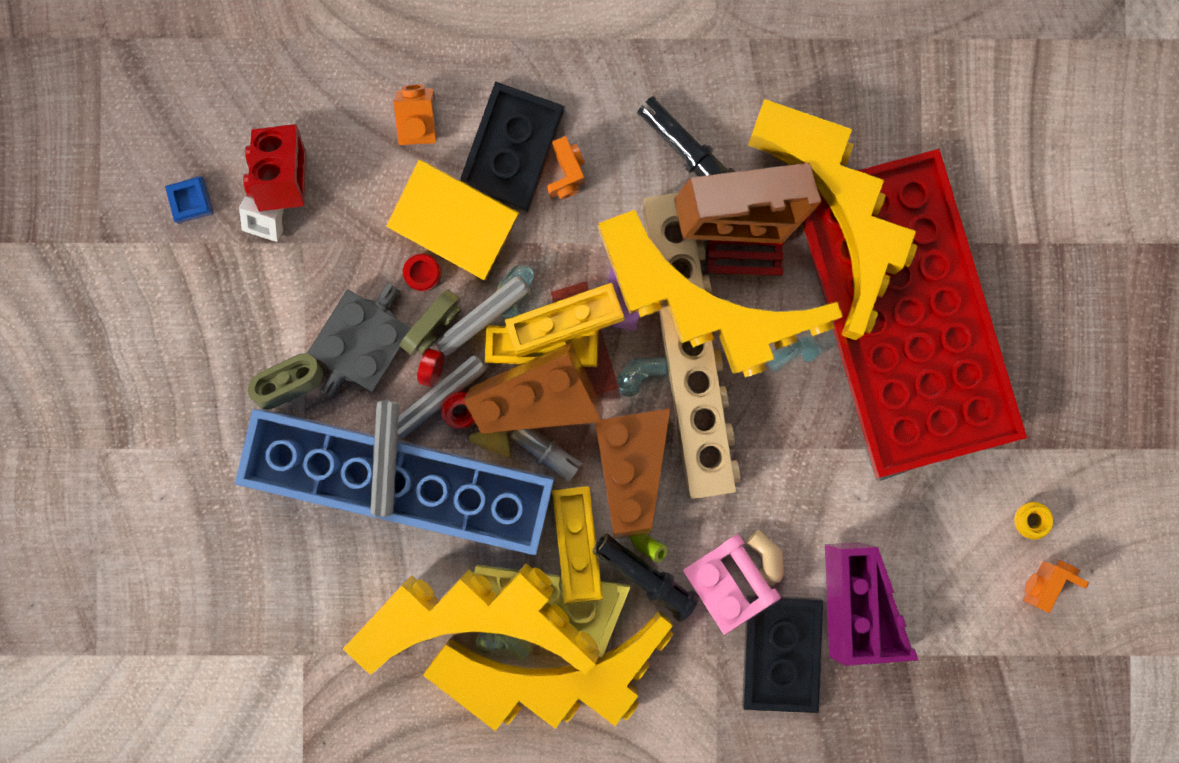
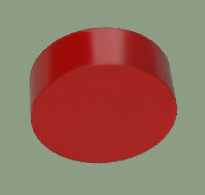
M415 254L404 264L403 278L407 285L416 291H430L441 280V267L428 254Z
M431 348L424 352L417 372V381L420 385L431 388L436 386L443 369V352Z

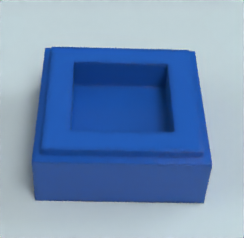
M199 176L165 186L174 222L180 224L214 214L205 178Z

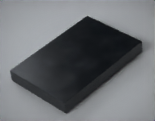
M495 81L460 181L504 205L528 213L549 157L552 142L555 140L563 118L565 106Z
M747 595L749 604L759 598L757 595ZM781 596V599L746 621L742 708L744 710L819 713L823 600L821 598Z

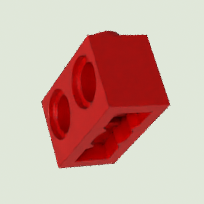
M297 124L251 129L250 145L245 147V157L249 167V173L243 176L246 195L253 197L259 212L304 206L306 149Z

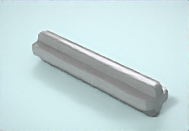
M521 276L514 277L438 337L435 341L436 346L445 356L452 354L530 292L529 285Z
M476 356L470 357L399 416L398 435L401 438L407 437L441 409V405L446 397L455 392H462L484 374L486 367Z
M379 401L376 410L371 514L379 517H388L393 513L399 404L395 401Z

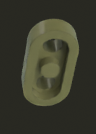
M449 289L444 291L406 334L400 346L411 356L417 351L423 355L436 341L437 338L433 334L443 323L445 326H448L460 313L461 309L457 306L460 298Z
M302 353L295 355L255 375L249 383L248 395L262 409L276 408L315 389L323 378V368L310 354Z

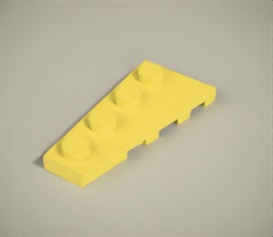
M477 564L474 574L478 573L484 576L490 582L492 591L497 594L519 570ZM546 574L551 581L550 585L554 588L547 602L551 606L553 604L559 606L567 614L569 623L579 632L585 631L597 643V649L600 651L599 656L603 658L630 590V585L601 581L603 600L565 605L562 576Z

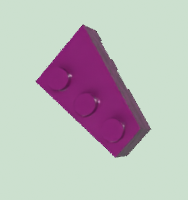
M861 542L825 544L829 657L845 666L919 661L917 653L911 647L905 631L907 626L903 615L899 614L892 595L894 590L879 548Z

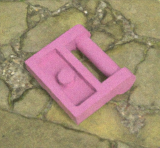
M740 534L728 539L721 546L683 570L724 635L781 599L777 590L770 588L744 549L745 542ZM729 555L732 556L759 597L751 604L748 603L721 561Z

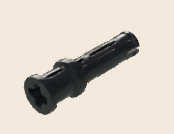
M654 96L645 102L656 113L655 115H652L643 105L637 111V114L686 161L684 166L688 173L694 172L700 177L736 172L733 168L727 169L712 154L713 148L710 145L704 144L701 146Z
M605 533L604 537L602 536L593 548V554L610 564L614 569L646 591L650 602L653 604L660 603L673 613V618L678 622H682L690 616L699 599V595L695 591H687L674 581V576L669 572L660 573L608 533Z

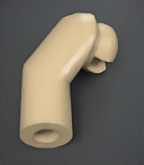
M757 529L750 535L746 543L762 556L763 568L760 569V573L768 585L773 586L775 583H779L785 575L783 552L774 542Z

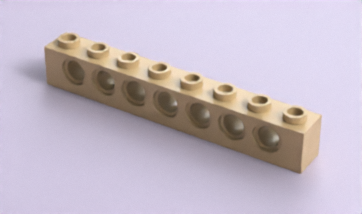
M678 193L644 198L642 208L646 233L669 264L672 265L675 262L687 264L690 269V277L687 280L711 294L708 274L702 275L700 260H705L703 240L684 239L680 243H671L664 235V230L668 226L676 225L680 227L674 198ZM665 301L661 302L662 310L659 311L687 495L690 499L735 493V483L741 482L737 460L731 461L729 446L735 445L732 424H725L723 409L729 408L726 386L719 387L717 372L723 371L720 349H713V342L709 341L702 344V349L698 355L690 356L686 354L682 348ZM695 371L703 373L707 378V387L701 393L691 391L688 386V378ZM703 408L708 409L713 415V423L707 430H699L694 424L695 413ZM707 446H714L719 452V460L712 467H704L700 462V453Z

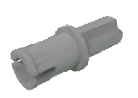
M535 428L514 430L512 432V439L536 456L538 464L543 462L567 482L572 479L578 471L577 468H580L582 462L558 446L555 438L549 440Z

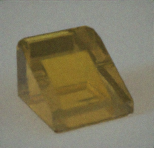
M509 431L482 434L478 432L472 433L469 436V442L506 458H512Z

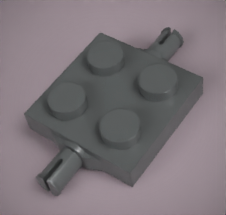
M387 283L377 301L364 299L349 289L345 291L307 352L324 362L329 370L332 371L322 389H320L321 392L326 394L329 391L327 396L335 398L344 380L356 382L371 392L375 390L400 350L401 341L411 330V327L398 320L389 310L399 292H401L399 289Z

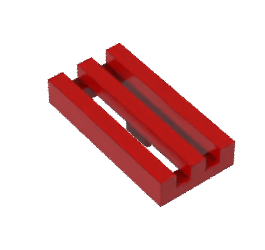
M708 240L707 274L781 277L783 275L782 246L784 243ZM715 245L774 247V252L715 250ZM715 259L773 261V267L715 265Z

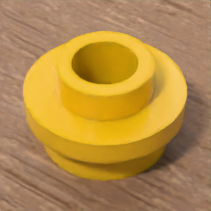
M1027 502L1021 505L1015 513V528L1025 538L1032 540L1041 539L1051 531L1053 515L1044 504ZM1034 513L1037 516V523L1035 526L1030 527L1027 519L1029 515Z

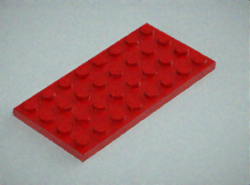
M940 148L856 170L884 180L880 193L885 194V199L879 214L872 216L916 231L912 244L917 245L916 253L909 267L904 266L895 275L885 272L886 275L890 276L884 295L876 297L872 309L877 311L874 326L870 333L864 332V335L857 340L841 335L854 299L851 257L840 224L830 206L819 193L821 203L802 222L825 304L829 305L837 302L842 314L841 318L832 321L834 326L833 332L875 477L889 476L1026 439L1027 435Z

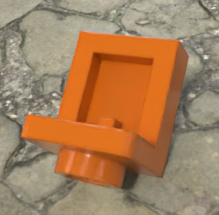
M411 84L403 86L402 90L396 92L393 105L399 145L436 143L437 134L433 106L434 89H425L424 85Z
M566 136L552 142L554 153L565 178L547 185L550 198L559 196L560 200L581 191L579 186L584 184V175L580 166L585 165V161L577 143L570 146Z
M1058 560L1056 565L1042 561L1037 573L1032 574L1025 585L1026 595L1023 601L1050 614L1066 581L1084 589H1087L1090 582L1078 577L1080 569L1064 561Z

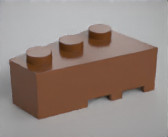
M810 163L692 177L674 198L683 239L783 244L821 203Z
M572 342L472 386L464 399L481 434L601 422L604 409Z
M671 408L602 419L601 422H595L614 539L652 533Z

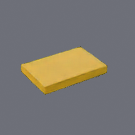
M419 159L386 227L485 280L520 213L426 161Z

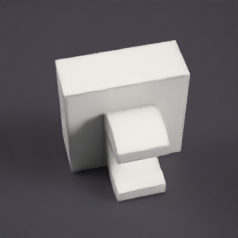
M245 196L239 206L242 231L278 242L283 232L282 215L284 209L259 212L254 199Z

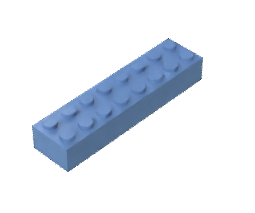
M252 409L235 485L536 555L555 477L397 440L393 513L388 517L374 516L371 514L374 434L272 410Z

